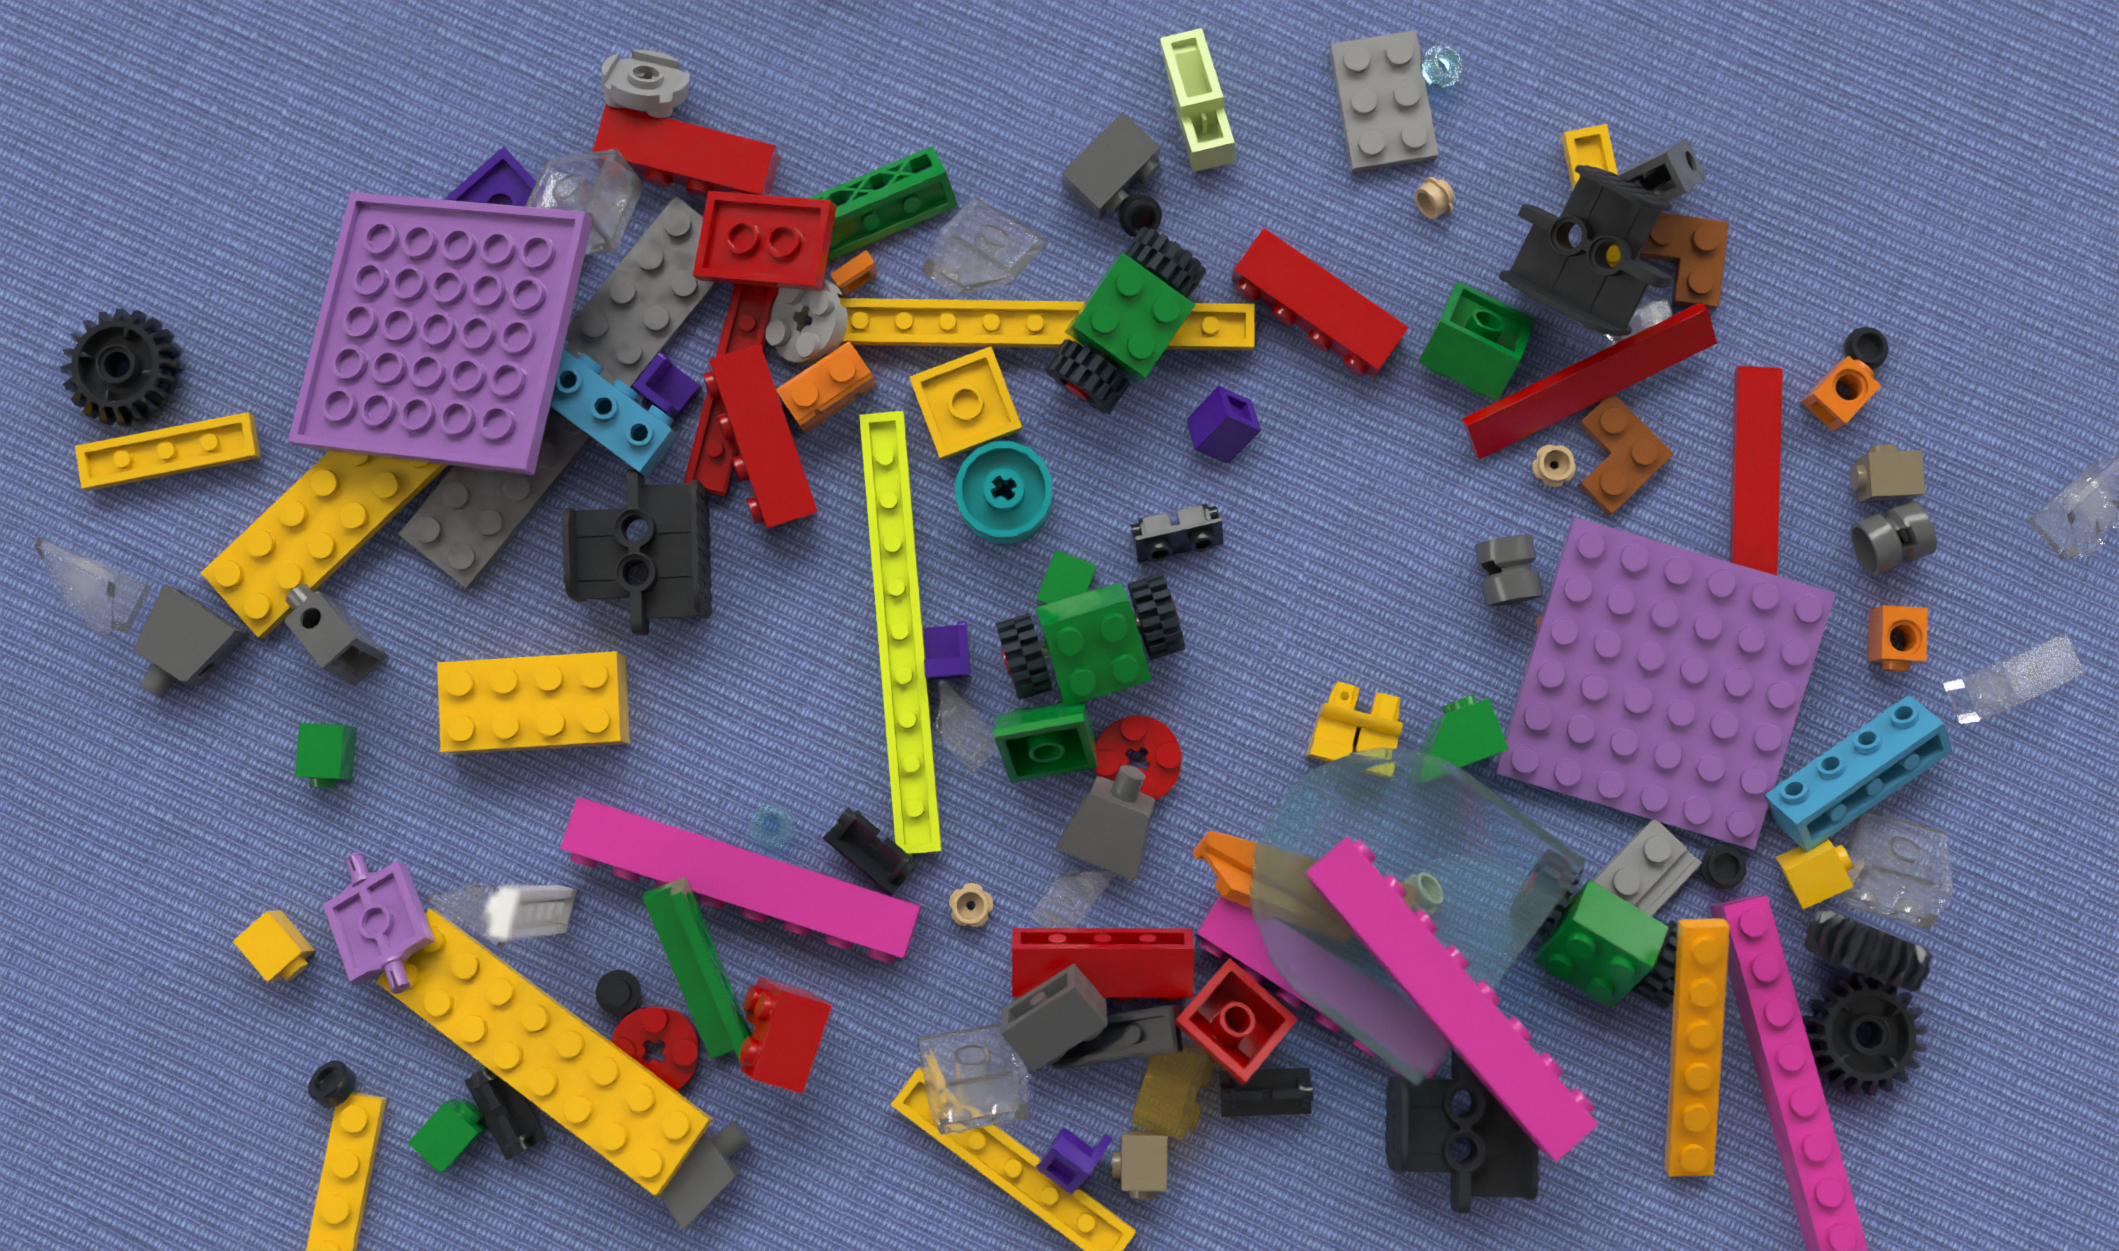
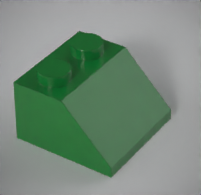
M1457 281L1418 362L1427 366L1433 373L1439 376H1448L1466 385L1472 392L1481 396H1489L1498 401L1522 358L1536 319Z
M1474 694L1441 707L1444 715L1433 719L1408 775L1411 785L1509 749L1489 698L1477 702Z
M1060 701L1051 706L1034 709L1019 708L1011 713L997 715L993 728L994 739L1010 783L1098 768L1093 726L1086 701L1065 707L1064 701Z

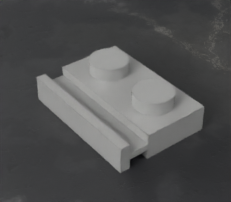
M1649 819L1591 881L1652 917L1702 862L1695 858L1659 821Z

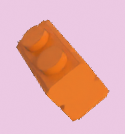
M848 341L777 388L776 391L801 430L806 434L854 402L857 394L862 396L876 387L877 384L871 371L851 342Z

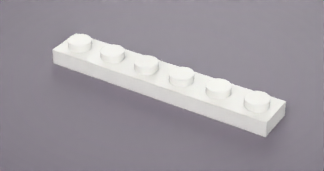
M561 885L500 886L499 893L492 894L486 909L485 922L491 923L488 935L503 939H516L566 933L577 889Z

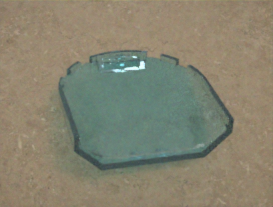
M1387 748L1367 749L1349 753L1347 756L1315 768L1293 785L1276 804L1266 820L1254 851L1252 887H1250L1251 907L1255 925H1258L1263 942L1268 950L1267 954L1289 985L1308 1002L1418 1086L1451 1046L1302 874L1343 838L1348 836L1353 843L1359 838L1377 858L1372 863L1383 877L1391 874L1405 889L1408 895L1403 900L1411 910L1416 913L1421 909L1434 922L1438 931L1433 935L1445 949L1449 945H1453L1467 960L1470 966L1465 969V972L1476 984L1483 980L1494 990L1562 900L1588 860L1459 767L1438 757L1418 751Z

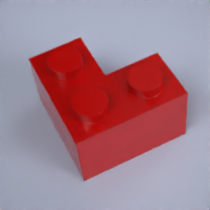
M759 976L756 986L751 985L748 989L743 1009L746 1012L744 1019L753 1024L755 1029L752 1037H747L742 1045L739 1062L742 1064L741 1071L752 1080L803 1094L832 1005L808 990Z

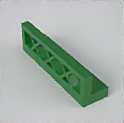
M933 146L808 198L831 200L834 204L843 200L847 201L836 208L827 261L958 206L947 173ZM931 164L932 166L918 173H912L914 170ZM887 184L878 190H872L876 186Z
M683 877L643 893L642 899L710 1059L734 1050L739 1059L742 1045L747 1037H752V1033L746 1019H744L743 1011L687 878Z

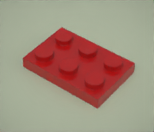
M708 191L693 276L699 281L822 291L837 206L831 200Z

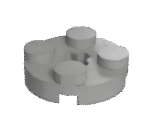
M632 50V58L619 60V53L608 57L602 65L601 87L604 91V101L611 107H627L642 110L653 117L665 118L672 114L673 107L682 104L687 99L690 74L687 69L685 73L679 70L680 62L660 52Z
M826 279L823 280L822 291L779 288L778 296L772 307L770 323L765 331L767 342L775 346L783 358L803 365H813L824 354H830L836 350L843 340L848 320L847 308L840 305V298L837 293L842 295L839 288ZM807 314L812 317L810 326H804Z

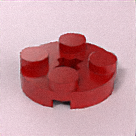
M1130 715L1116 720L1105 728L1096 742L1098 768L1094 769L1097 777H1104L1115 781L1120 767L1128 765L1130 761L1125 756V753L1129 749L1137 752L1140 748L1148 752L1145 760L1149 763L1145 771L1142 768H1137L1145 774V780L1140 789L1141 793L1151 796L1154 800L1159 799L1173 787L1179 777L1182 752L1177 739L1165 724L1155 718Z
M661 1006L637 1009L627 1015L618 1024L611 1040L613 1044L676 1091L687 1084L698 1069L700 1060L699 1033L693 1022L677 1009ZM648 1040L653 1043L662 1040L666 1044L662 1051L666 1057L663 1062L660 1063L657 1059L652 1061L646 1059L645 1054L648 1050L645 1047V1043Z

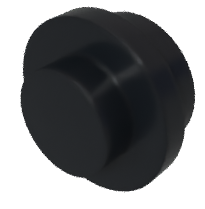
M1135 194L1127 198L1122 203L1118 213L1121 228L1132 237H1135L1143 227H1147L1149 230H1157L1162 219L1160 205L1154 198L1146 194Z
M1861 327L1852 331L1846 337L1843 344L1845 358L1850 356L1853 360H1860L1869 366L1871 370L1882 365L1888 356L1889 347L1885 336L1872 327Z
M1730 845L1713 846L1701 858V875L1714 888L1731 889L1737 886L1745 876V859L1739 850Z
M613 970L601 977L596 986L597 1002L609 1014H626L638 1005L641 998V985L638 979L626 970Z

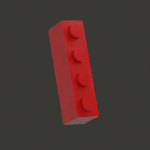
M607 104L605 105L592 151L600 165H603L602 169L608 173L627 177L629 172L645 176V181L661 187H670V183L687 186L686 190L688 192L707 198L708 191L770 195L780 160L777 148L773 144L666 117H653L646 112L626 107L615 108Z
M1266 228L1262 229L1233 270L1231 281L1236 283L1234 288L1240 295L1249 301L1256 302L1259 299L1272 308L1270 313L1275 319L1288 327H1292L1295 324L1307 332L1306 338L1311 344L1324 352H1328L1329 349L1333 350L1344 358L1342 363L1346 368L1361 377L1367 374L1374 379L1409 328Z
M760 343L709 359V372L703 373L704 382L710 398H719L723 414L717 415L723 437L725 441L733 439L738 456L731 459L739 482L747 481L752 498L746 499V504L753 524L762 523L764 532L815 516L818 511Z
M1013 928L1012 997L1025 995L1075 963L1102 997H1112L1118 1001H1132L1137 997H1157L1163 1001L1193 998L1194 942L1192 928Z

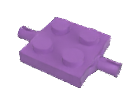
M360 852L350 855L351 858L347 856L344 859L352 882L340 895L323 904L328 922L350 982L361 985L376 975L385 972L391 992L394 994L402 993L405 991L404 989L408 990L411 987L403 963L412 954L435 942L407 865L396 861L379 872L369 873L364 855Z

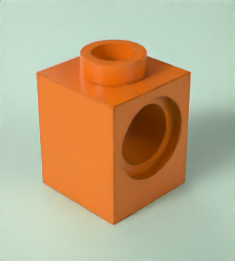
M1847 356L1835 364L1800 402L1833 432L1845 425L1881 385L1874 379L1875 375L1869 366L1860 360H1853L1850 356ZM1837 381L1845 383L1850 388V400L1842 399L1837 394Z
M1882 605L1870 609L1867 662L1882 663V671L1910 672V665L1926 662L1928 608ZM1893 629L1900 631L1904 637L1905 643L1901 651L1895 649L1890 642V633Z

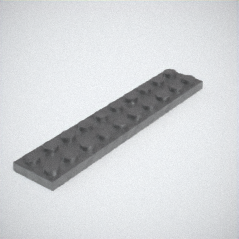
M674 196L570 323L565 338L569 343L564 350L576 359H578L581 353L590 357L604 368L599 376L613 385L618 378L631 389H634L633 384L660 352L664 353L721 283L699 281L693 276L703 217L677 196ZM549 407L534 475L453 466L398 535L463 587L471 590L594 438L555 409Z

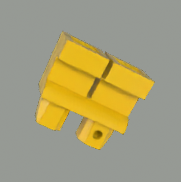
M1336 682L1327 703L1320 706L1306 756L1341 766L1349 765V768L1384 777L1393 776L1397 744L1403 727V723L1398 722L1400 698L1377 692L1374 696L1371 712L1368 714L1354 710L1360 688ZM1356 729H1357V735H1356L1354 747H1352L1353 741H1354V737H1355V733H1356Z

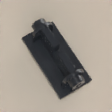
M1207 503L1199 506L1176 510L1179 525L1171 526L1168 512L1138 518V523L1130 525L1133 541L1136 546L1138 563L1148 560L1155 562L1163 561L1171 555L1189 551L1203 552L1216 545L1224 544L1222 519L1219 518L1217 507H1208Z
M848 807L838 818V823L822 839L889 896H892L914 872L917 865L911 860L913 855L907 854L889 837L882 842L877 837L880 830L861 815V811L857 810L854 812Z
M486 1067L465 1080L472 1097L483 1114L506 1160L547 1138L526 1097Z
M1310 1068L1258 1069L1244 1085L1228 1071H1219L1221 1117L1312 1114L1313 1085L1310 1083Z

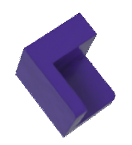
M661 352L657 354L633 384V387L644 399L667 414L674 422L678 420L702 390V387L673 365L668 357Z
M1219 385L1187 419L1195 451L1224 463H1230L1261 431L1252 400Z
M959 621L957 625L925 628L924 645L926 659L924 660L927 681L972 678L967 622Z
M1062 1128L1035 1168L1072 1195L1091 1174L1113 1139L1105 1133L1092 1148L1068 1129Z

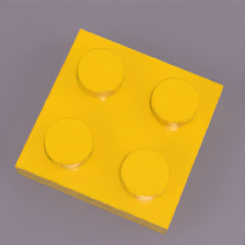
M991 346L909 377L940 461L1022 431V425Z

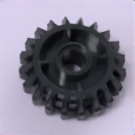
M116 308L114 317L107 312H99L98 325L90 320H83L84 328L87 331L84 335L76 332L70 333L72 339L77 342V345L74 349H62L64 355L72 358L71 363L60 366L64 374L72 376L62 385L67 391L75 392L71 401L80 408L84 407L83 412L86 416L92 419L99 417L100 422L108 426L117 422L119 426L128 428L131 426L133 419L141 425L148 424V411L156 416L163 415V410L160 406L162 401L170 404L176 403L174 396L169 394L171 387H184L183 382L174 377L175 373L186 370L185 364L175 360L183 351L177 344H171L175 339V335L168 329H162V322L152 317L147 320V315L141 311L134 310L130 315L125 309ZM129 359L130 368L128 372L122 377H118L117 368L119 364Z
M1827 909L1818 910L1813 921L1810 920L1806 930L1807 936L1804 946L1809 952L1909 992L1920 990L1923 981H1926L1931 969L1929 966L1933 956L1928 949Z
M1853 972L1850 982L1844 976L1835 977V990L1828 985L1819 987L1820 994L1825 1000L1822 1002L1811 998L1808 1001V1005L1816 1010L1815 1017L1809 1015L1802 1017L1803 1023L1812 1025V1033L1806 1032L1808 1041L1814 1043L1815 1046L1811 1048L1814 1060L1821 1059L1816 1065L1818 1075L1830 1074L1829 1084L1837 1088L1845 1084L1847 1093L1856 1095L1862 1088L1864 1094L1869 1096L1876 1095L1878 1086L1883 1091H1893V1078L1902 1083L1909 1081L1904 1067L1918 1069L1920 1063L1912 1057L1913 1052H1925L1927 1050L1926 1045L1916 1042V1035H1923L1928 1031L1926 1026L1914 1024V1020L1919 1018L1923 1012L1920 1008H1907L1913 998L1911 993L1902 992L1897 994L1899 987L1888 983L1883 984V981L1870 976L1866 980L1864 974L1860 972ZM1866 1021L1871 1028V1038L1865 1045L1861 1046L1856 1038V1030L1861 1023Z

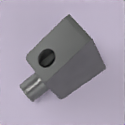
M1686 138L1633 163L1617 173L1618 177L1625 178L1633 184L1639 181L1643 187L1642 189L1651 191L1656 196L1663 197L1667 201L1688 192L1705 178L1697 157Z
M165 584L135 645L137 653L154 663L140 685L161 698H164L176 679L185 684L199 687L246 640L249 634L183 590Z
M306 584L295 587L287 595L285 601L292 608L293 612L286 617L285 623L322 669L356 686L388 657V654L339 602L320 591L313 592Z
M1123 765L1120 767L1115 781L1104 777H1096L1065 825L1056 849L1135 881L1144 858L1155 800L1151 796L1140 792L1145 780V774L1135 767Z
M736 1120L717 1134L714 1133L709 1125L669 1184L659 1195L682 1230L693 1222L741 1172L732 1156L751 1142L745 1130Z

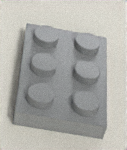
M1416 30L1331 43L1329 52L1351 173L1436 160L1439 154Z

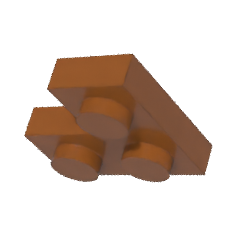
M1660 213L1640 252V257L1676 262L1672 305L1692 307L1702 302L1708 310H1715L1719 307L1729 222Z
M1615 394L1603 399L1577 424L1608 455L1577 485L1608 517L1674 455Z

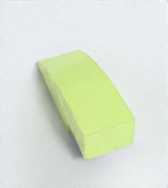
M1202 28L1160 38L1171 93L1192 171L1197 172L1235 163V142L1224 110L1223 94Z

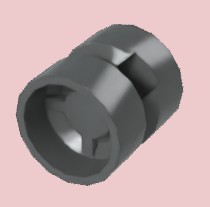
M1913 500L1887 510L1885 518L1876 514L1853 523L1850 529L1856 555L1865 570L1873 576L1899 567L1902 559L1909 563L1935 553L1937 548L1936 535L1930 518L1920 504Z
M1531 534L1502 537L1481 542L1474 546L1478 568L1487 574V578L1481 582L1486 607L1519 603L1543 596L1539 572L1531 569V563L1536 560Z

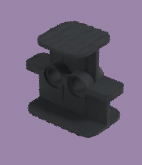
M1577 165L1575 172L1580 174V177L1560 217L1537 206L1522 204L1518 216L1533 225L1511 270H1502L1499 277L1500 280L1508 283L1509 286L1521 290L1522 293L1532 296L1533 299L1545 303L1546 306L1558 310L1563 315H1568L1574 321H1579L1584 326L1592 328L1598 333L1620 337L1630 335L1633 329L1628 324L1648 285L1657 288H1667L1672 279V276L1640 260V252L1661 211H1669L1672 205L1663 197H1658L1655 193L1642 189L1643 187L1633 184L1625 178H1620L1613 172L1589 165ZM1577 224L1582 231V239L1579 245L1574 248L1569 241V232ZM1613 244H1616L1621 255L1618 264L1612 268L1607 262L1606 255L1608 249Z
M627 469V508L578 511L573 508L564 509L562 518L563 582L569 598L577 602H584L587 599L630 598L631 630L636 636L649 634V619L710 618L712 614V579H710L709 499L703 483L699 480H692L691 483L645 485L644 476L636 469ZM635 520H645L648 526L646 535L639 541H629L627 537L629 525ZM636 564H646L649 569L647 580L639 586H632L628 580L630 569Z
M1453 1049L1451 1079L1389 1077L1386 1087L1387 1100L1385 1102V1154L1388 1167L1398 1174H1404L1405 1172L1450 1173V1204L1452 1211L1457 1214L1470 1213L1471 1196L1519 1197L1526 1200H1535L1539 1191L1538 1182L1540 1174H1538V1166H1540V1159L1538 1158V1151L1540 1149ZM1466 1090L1471 1098V1106L1466 1113L1456 1115L1452 1110V1099L1459 1091ZM1466 1137L1471 1145L1470 1153L1466 1159L1455 1161L1451 1155L1452 1144L1458 1138Z

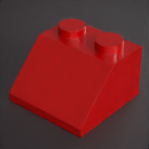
M1229 958L1173 1023L1244 1085L1298 1018Z

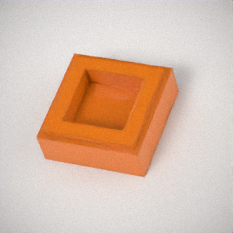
M865 250L832 272L830 276L833 283L841 291V296L846 297L876 277L878 271L874 260Z

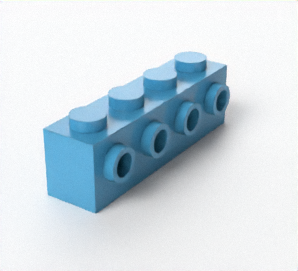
M565 340L550 407L648 478L679 437L670 428L674 420L654 405L648 411L635 402L639 395L637 392L618 378L613 385L599 375L604 368L584 353H581L578 359H576L564 350L569 343Z
M1910 695L1906 696L1764 794L1765 799L1769 803L1768 807L1774 823L1806 852H1809L1952 753L1953 750L1945 723Z

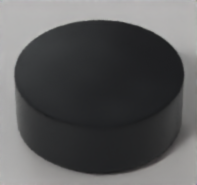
M335 1060L325 1063L315 1071L308 1085L309 1096L324 1108L336 1107L343 1103L352 1093L356 1084V1075L341 1061Z

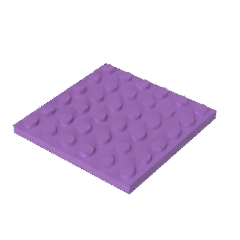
M350 192L288 442L301 448L534 475L593 218L584 211Z
M1572 517L1505 734V740L1509 749L1500 752L1494 772L1502 776L1755 850L1769 806L1764 794L1775 787L1836 593Z

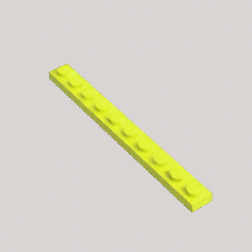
M903 411L862 414L859 417L895 843L907 854L942 851L928 684L925 678V649L905 417Z

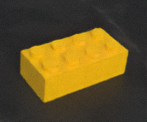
M617 651L437 662L440 752L458 755L630 744L626 656Z

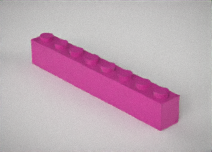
M577 797L560 847L562 850L572 852L570 858L572 862L596 868L598 861L615 866L613 875L638 882L640 875L656 879L655 888L686 877L691 890L700 893L697 900L700 903L723 909L725 902L742 907L741 916L766 923L769 915L784 920L783 929L803 936H808L810 929L827 934L825 942L847 950H851L853 943L869 947V957L891 964L894 963L896 956L900 958L907 956L922 909L921 905L586 798Z
M1348 836L1340 840L1309 867L1302 876L1548 1159L1557 1162L1599 1125L1590 1115L1595 1110L1594 1106L1577 1088L1571 1092L1559 1079L1563 1071L1546 1052L1539 1056L1527 1043L1532 1036L1524 1025L1514 1016L1507 1020L1499 1011L1496 1005L1501 1001L1496 993L1483 980L1476 984L1465 972V969L1470 965L1453 945H1449L1445 949L1433 935L1438 931L1434 922L1421 909L1414 913L1404 902L1403 898L1408 894L1401 884L1391 874L1383 877L1372 865L1377 858L1366 844L1359 838L1353 843Z
M1750 895L1711 905L1710 910L1713 919H1725L1730 926L1727 970L1806 1250L1868 1251L1767 895Z

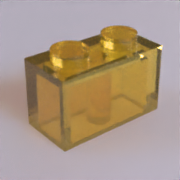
M1182 1041L1183 1052L1148 1057L1130 1122L1132 1125L1184 1140L1186 1130L1194 1132L1202 1107L1195 1104L1199 1086L1208 1087L1214 1068V1061L1207 1060L1209 1054L1200 1046Z

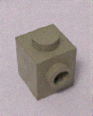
M1895 444L1869 447V453L1855 459V465L1852 466L1850 473L1851 487L1854 492H1857L1858 503L1911 501L1924 495L1925 482L1922 450L1897 451V445Z
M1121 1130V1151H1112V1179H1120L1121 1191H1130V1198L1155 1199L1157 1198V1191H1167L1168 1136L1166 1131Z

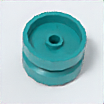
M993 441L975 449L962 462L955 480V500L966 527L979 539L994 545H1017L1033 538L1046 524L1052 509V478L1045 462L1031 448L1013 441ZM1006 488L1012 491L1013 498L1007 501L1003 496L996 498L999 490Z

